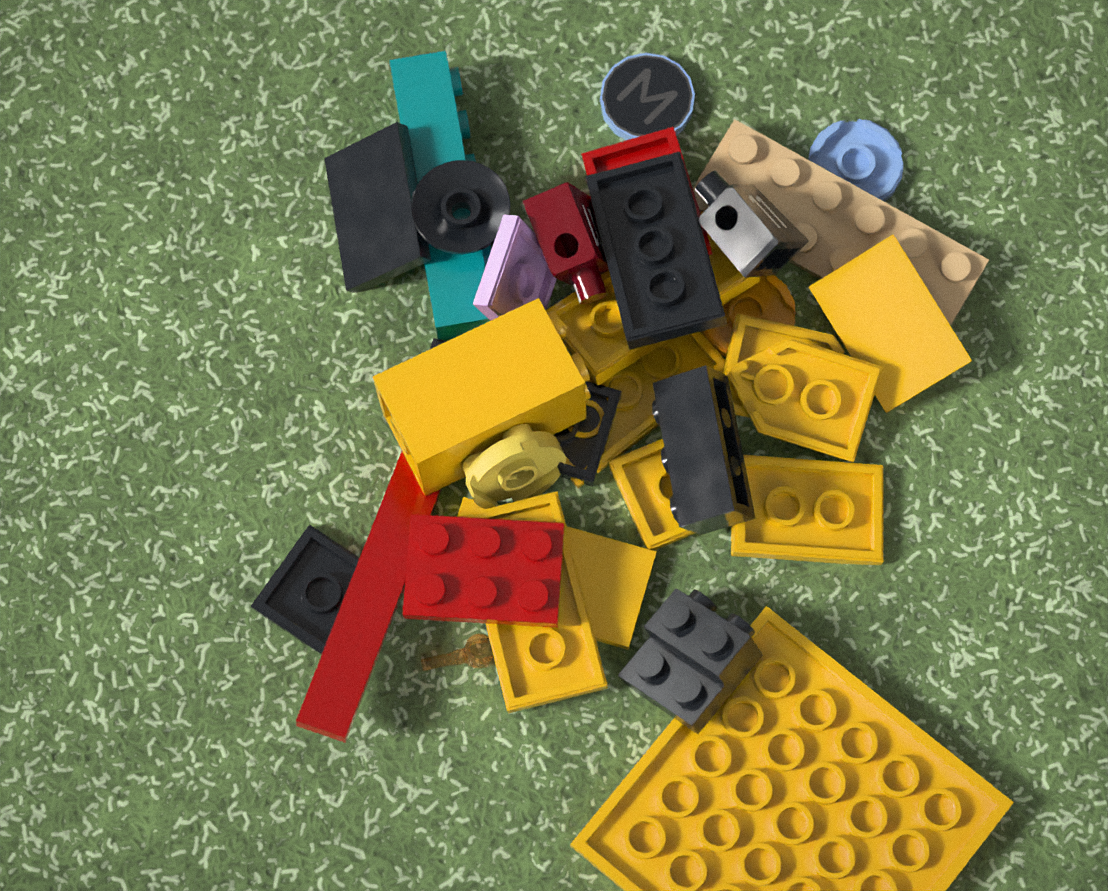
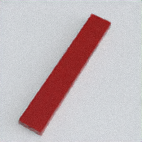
M402 451L296 719V726L345 743L405 588L411 514L433 515L442 491L441 488L425 496Z

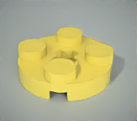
M519 424L507 430L503 435V440L495 443L484 452L469 456L462 464V469L466 475L465 483L474 502L479 507L487 509L499 506L497 501L512 498L513 502L536 497L546 491L560 477L561 473L557 466L560 461L566 464V456L554 435L544 431L533 432L530 425Z

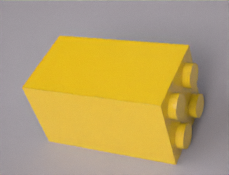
M539 298L373 376L382 413L425 496L466 477L462 469L464 461L469 456L484 452L495 443L503 440L505 432L516 425L528 424L533 432L544 431L553 435L587 419L586 400L591 398L585 383L590 380L588 370L578 353L569 354L562 341L567 338V334L559 316L555 311L547 313Z

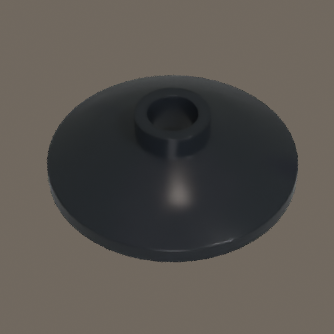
M455 160L440 164L423 176L413 193L411 211L417 231L428 244L450 254H471L483 250L494 243L503 215H510L511 204L504 182L493 170L474 161ZM459 208H465L471 212L470 216L463 220L454 218L453 213Z

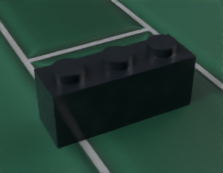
M705 365L654 382L653 389L656 400L652 403V411L655 421L662 432L664 447L661 450V460L666 472L670 475L673 495L670 497V508L674 519L679 523V527L703 535L756 519L728 375Z

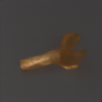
M485 634L472 635L467 640L464 648L421 659L423 671L463 663L472 668L487 666L491 662L493 655L476 658L472 655L470 647L474 644L488 643L489 636Z

